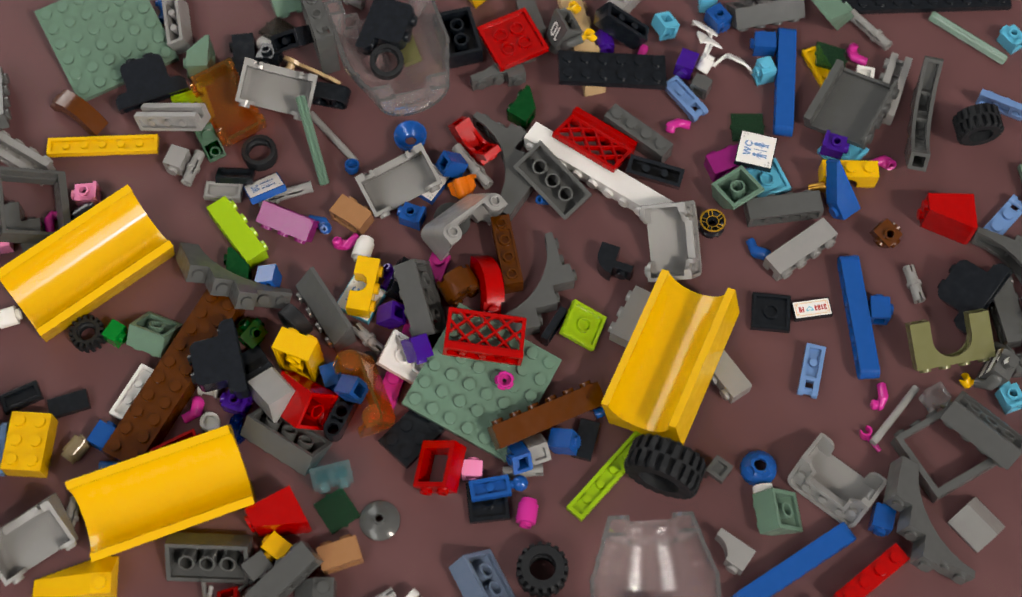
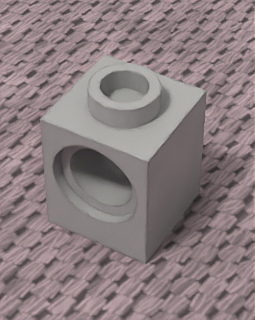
M541 433L522 439L525 446L531 452L533 466L552 460L548 443Z

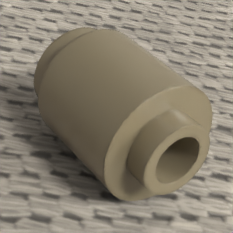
M82 434L79 436L74 435L62 449L61 456L74 464L84 456L91 446L88 445L87 438Z

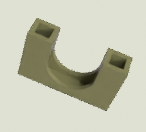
M981 308L963 312L967 332L966 340L958 351L950 354L940 353L935 348L929 321L923 319L905 323L913 369L919 371V373L931 372L932 368L949 369L954 364L965 366L971 364L970 361L987 362L990 361L991 357H996L989 311Z

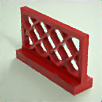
M577 106L573 109L572 114L552 133L553 138L612 173L627 158L630 159L638 143ZM580 132L581 136H573V133ZM560 133H568L569 136H563ZM576 142H584V145H578ZM588 142H596V145H589ZM591 151H599L600 155H595ZM603 151H611L612 155H604ZM607 160H614L615 165L613 166L608 163Z
M449 307L442 355L521 366L527 318ZM452 313L460 314L464 320L456 325L451 319ZM480 317L483 323L475 327L470 319ZM494 319L499 320L503 324L497 330L490 324ZM467 322L473 330L465 335L459 327ZM513 322L522 323L521 329L516 333L509 326ZM485 325L492 331L487 337H484L479 331ZM504 328L512 335L505 341L498 334ZM454 330L462 337L457 341L449 340V334ZM476 333L481 341L477 344L471 343L468 337ZM495 335L501 343L497 346H491L487 340ZM515 338L519 343V349H512L507 343Z

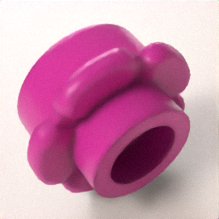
M501 371L495 376L494 381L500 390L512 388L514 377L507 371Z

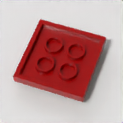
M525 7L477 27L478 34L500 72L549 52L547 43Z

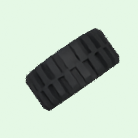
M652 434L637 436L633 440L624 462L626 474L631 479H634L636 483L653 490L655 493L683 500L691 499L697 494L707 469L704 459L690 447L684 446L682 443L673 441L668 437L664 438L661 435Z

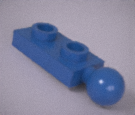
M509 474L468 481L472 503L512 496L511 489L524 491L528 487V480L523 475L514 477L512 481L509 480Z

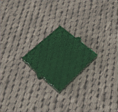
M817 41L814 53L816 56L815 66L831 70L838 59L844 61V67L846 68V49Z
M763 114L730 115L731 125L729 129L732 132V141H739L742 130L764 135Z
M342 487L330 495L326 494L325 498L314 504L315 509L331 534L336 533L343 527L347 528L348 524L360 517L359 512Z

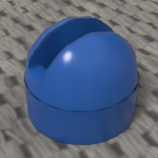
M348 159L345 161V171L350 175L357 174L359 171L358 160Z

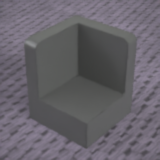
M716 455L707 467L704 478L710 476L722 484L734 466Z
M260 550L242 563L241 568L250 578L249 584L252 586L263 573L270 571L273 565Z

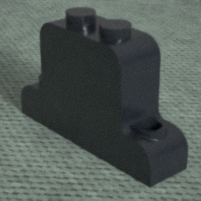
M373 0L355 45L359 54L368 56L374 48L385 43L396 46L399 50L404 49L411 40L413 27H416L418 17L410 4L396 0Z
M147 53L142 58L126 60L120 67L127 91L118 95L116 105L122 115L140 109L143 103H158L170 99V96L189 91L190 89L184 77L180 75L169 77L165 63L159 54Z
M960 260L957 264L954 263L948 272L950 274L946 279L941 280L937 289L938 296L942 302L959 312L954 322L960 332L967 335L963 312L981 308L987 310L1012 275L1013 271L1011 268L999 263L994 264L986 272L968 260Z
M233 318L225 319L219 323L217 337L191 344L190 354L187 355L189 366H193L194 371L191 373V379L193 384H198L203 392L229 387L230 394H234L239 399L248 398L251 395L236 325Z

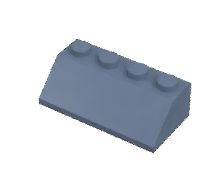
M491 549L463 555L449 566L463 597H515Z

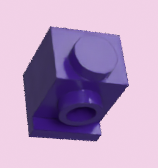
M827 130L819 154L841 160L843 153L847 154L850 143H846L848 137L830 133V130Z
M228 389L227 393H222L220 403H222L221 407L224 411L246 418L253 399L252 397L239 399L234 394H230Z

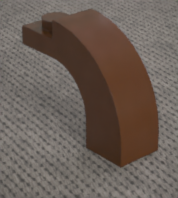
M66 89L55 96L52 101L53 103L50 105L54 111L69 115L90 135L97 136L108 124V121L88 102Z

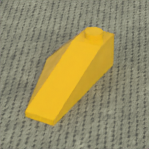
M105 557L94 562L88 560L36 579L33 585V597H117L119 557Z

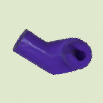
M390 263L383 265L385 280L381 283L380 288L387 290L394 271Z

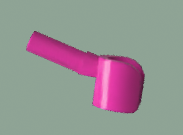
M866 425L865 430L869 434L863 433L860 429L859 436L862 440H868L869 442L872 438V428ZM878 444L876 446L872 445L877 453L881 451Z

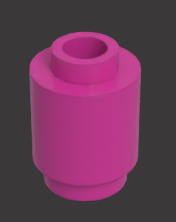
M530 497L521 498V502L518 503L516 523L519 524V527L531 529V526L536 525L539 507L536 499Z

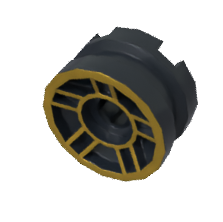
M717 209L704 211L700 216L698 224L699 232L706 238H718L722 235L726 225L725 215Z

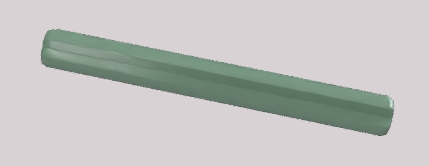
M933 11L929 16V21L1001 65L1008 59L1006 54L939 13Z
M304 95L297 96L296 103L318 181L323 186L329 184V179L306 97Z

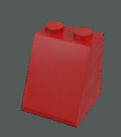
M928 193L925 200H922L920 209H917V220H920V227L967 245L978 229L974 194Z
M282 370L280 374L296 391L281 417L295 428L324 430V424L339 395L297 372Z
M290 486L245 508L247 515L244 516V519L252 533L257 532L259 537H265L273 531L279 535L312 532Z

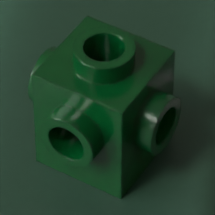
M247 317L241 320L237 328L240 343L250 349L260 344L268 333L264 328L265 324L258 318Z

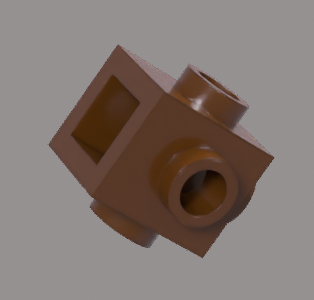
M888 218L883 219L869 232L875 238L874 242L884 249L894 248L900 243L901 240L899 238L903 235L900 232L901 228L895 222L891 223Z

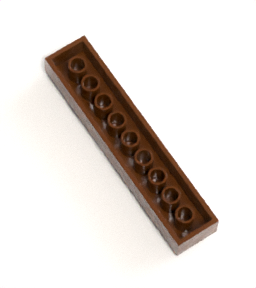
M206 289L103 447L102 451L109 459L120 463L149 453V449L163 442L198 387V384H193L191 373L194 372L193 366H189L187 355L190 354L191 344L217 337L219 323L225 319L233 318L235 325H237L245 310L235 309L229 297L210 295L208 289Z

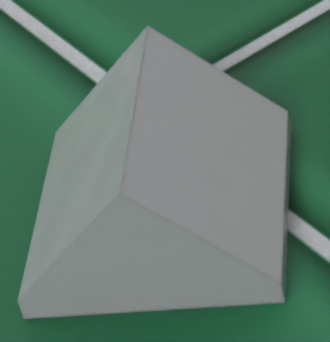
M270 367L247 382L252 399L274 423H277L296 390L274 367Z
M976 497L947 522L976 553L983 549L1006 527Z

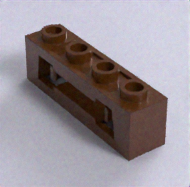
M509 214L490 217L491 231L499 268L503 277L505 294L523 291L524 281Z

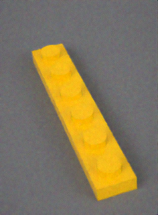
M158 134L48 138L46 154L48 157L158 154L159 136Z

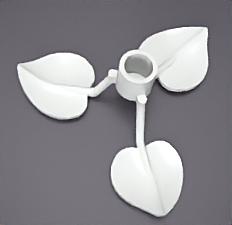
M692 20L691 26H698L709 35L707 36L703 32L697 31L700 43L707 44L695 68L708 74L712 66L716 67L718 63L727 58L744 65L750 74H753L752 69L744 60L730 53L724 54L714 62L715 57L709 54L713 45L721 50L723 48L712 39L713 35L718 37V34L703 23Z

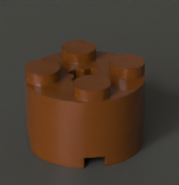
M465 264V268L462 265L454 268L443 276L445 280L442 283L440 281L436 283L437 288L448 305H452L455 308L459 303H463L464 298L476 296L479 293L478 288L480 287L477 277L468 264Z

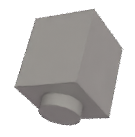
M171 144L163 160V165L169 174L174 176L184 175L186 165L190 163L192 158L189 149Z

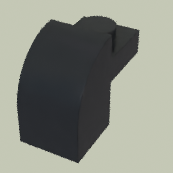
M602 241L597 258L599 274L608 281H610L612 275L620 280L626 279L630 281L634 266L617 261L620 247Z

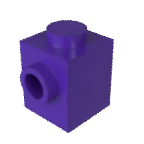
M682 48L673 75L690 80L699 53Z
M393 300L377 306L376 324L390 330L406 324L405 306Z
M427 333L418 334L400 341L407 363L416 362V365L427 362V358L434 355Z

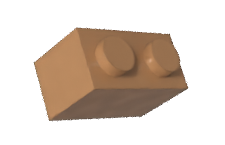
M344 194L339 197L329 210L332 220L353 233H357L359 236L363 235L374 222L373 212L368 206H362L353 197H347Z
M347 534L340 537L338 541H325L319 547H316L318 556L323 560L321 568L325 576L364 563L356 535Z

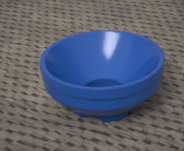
M404 121L394 130V141L398 148L403 151L411 152L410 150L413 149V146L422 143L424 146L426 143V129L417 121ZM413 137L416 139V142L409 145L406 143L407 138Z
M755 450L746 454L742 459L740 473L743 479L752 486L771 483L776 476L777 465L770 454L765 451ZM762 460L766 464V468L758 470L755 468L754 462Z

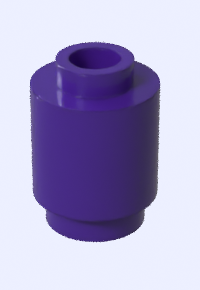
M599 29L595 33L597 36L595 42L599 46V51L613 53L615 48L613 37Z

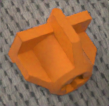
M476 174L459 177L447 183L451 195L461 200L466 195L473 193L476 187L474 180L477 178Z

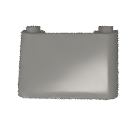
M245 57L235 101L239 102L238 106L250 108V105L294 115L293 119L302 121L296 97L304 95L310 111L318 75L304 74L301 71L261 61L258 62Z
M422 143L413 146V149L410 150L411 152L406 151L393 160L373 170H369V174L361 173L354 177L376 218L380 217V219L391 215V210L405 204V201L409 202L428 191L433 193L440 189L439 185L442 184V181Z
M470 193L427 223L421 231V238L437 258L442 261L449 256L452 246L460 240L462 230L459 225L471 217L476 224L480 221H485L490 226V217L500 216L508 203L497 193Z
M694 200L640 206L639 218L644 224H647L651 262L644 269L648 282H656L662 269L669 271L675 280L693 279L700 276L702 273L697 210Z
M821 432L788 475L787 480L794 490L839 523L845 522L849 528H853L886 486L887 479L875 472L867 474L865 478L831 454L835 448L834 442Z
M56 493L1 527L3 534L0 537V579L5 586L11 582L15 585L25 578L23 574L30 568L59 550L65 548L68 551L77 545L76 541L79 537Z

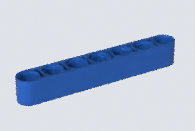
M778 28L773 135L792 137L794 128L797 29Z
M858 255L838 256L837 269L857 378L859 380L877 379L880 377V365L860 259Z
M842 522L731 597H772L853 543L857 538L846 523Z

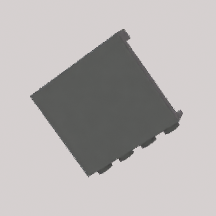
M837 59L803 117L804 125L823 134L830 130V133L848 137L846 143L865 149L867 144H871L873 141L875 130L881 127L884 114L887 115L889 113L892 100H896L900 91L898 89V81L895 80L893 85L847 69L844 67V61Z

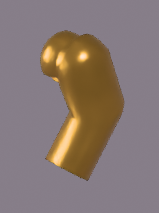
M826 182L808 184V190H819L826 197Z

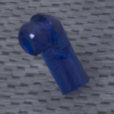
M234 414L229 421L237 444H241L246 439L240 435L243 417L240 414Z

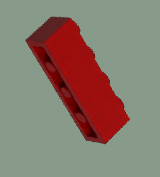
M895 543L832 597H866L906 564L910 558Z

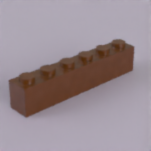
M590 380L579 384V389L574 390L571 387L562 391L563 395L558 398L556 395L545 398L546 403L539 405L536 402L527 406L528 410L521 413L520 410L510 413V418L503 420L501 417L491 421L492 426L487 427L495 449H502L601 406L604 395L598 381L593 383Z

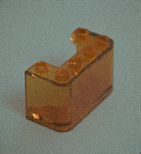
M231 57L192 76V83L190 84L196 98L200 97L202 103H205L211 116L209 121L212 123L214 130H218L217 135L223 146L227 145V147L267 127L266 120L262 113L259 114L258 107L250 105V108L238 106L239 102L235 101L240 75L236 71Z

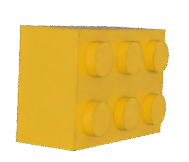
M281 327L271 347L280 369L297 372L316 382L320 374L319 366L325 364L318 339L310 334L306 336L300 334L298 330L292 327L288 329Z
M12 411L0 469L7 476L48 477L58 420L52 413Z

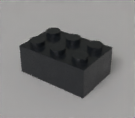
M470 6L436 13V26L448 68L453 69L483 62V48Z

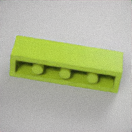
M223 196L206 207L209 216L235 251L249 264L251 269L269 258L267 245L263 240H258L256 230L253 227L249 228L247 225L248 220L243 213L239 214L237 212L238 207L233 200L229 201L226 196Z

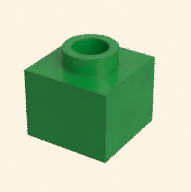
M112 319L101 335L106 342L119 349L127 341L128 329L125 325Z

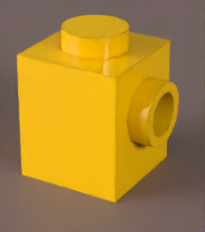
M273 531L264 537L261 548L264 552L263 554L272 563L274 560L277 561L279 558L284 557L290 551L292 544Z

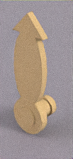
M284 56L283 58L287 62L285 67L287 69L294 70L295 67H298L311 74L318 75V77L333 84H341V81L302 64L292 57Z

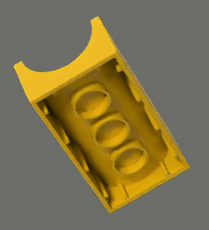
M127 184L1 267L0 282L19 305L45 342H48L73 325V321L77 322L78 317L82 319L83 315H88L175 255L172 243L153 224Z
M661 270L601 402L610 424L631 431H637L640 434L661 435V437H668L684 445L740 313L735 289L727 288L725 295L717 297L702 295L679 284L669 271Z
M231 424L65 482L67 490L73 494L83 515L90 540L91 551L89 555L92 562L253 505L257 501Z

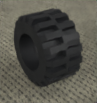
M981 103L966 107L954 115L952 119L957 141L965 146L988 143L1004 132L999 107L995 104Z
M540 541L538 545L532 543L528 549L525 547L522 550V554L518 557L516 565L518 583L532 597L534 595L538 597H551L553 593L556 595L560 589H563L567 581L568 560L567 558L565 559L564 552H560L559 547L556 545L554 547L551 546L550 542L542 544V541ZM538 560H545L553 565L555 572L551 578L539 580L530 573V566Z

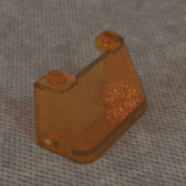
M352 349L337 353L333 363L335 373L358 376L369 388L366 394L369 406L362 412L363 424L357 428L360 439L392 427L396 416L373 357Z

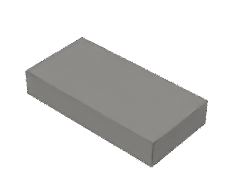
M206 181L203 198L204 200L217 201L226 196L229 201L233 200L234 202L241 203L244 185Z

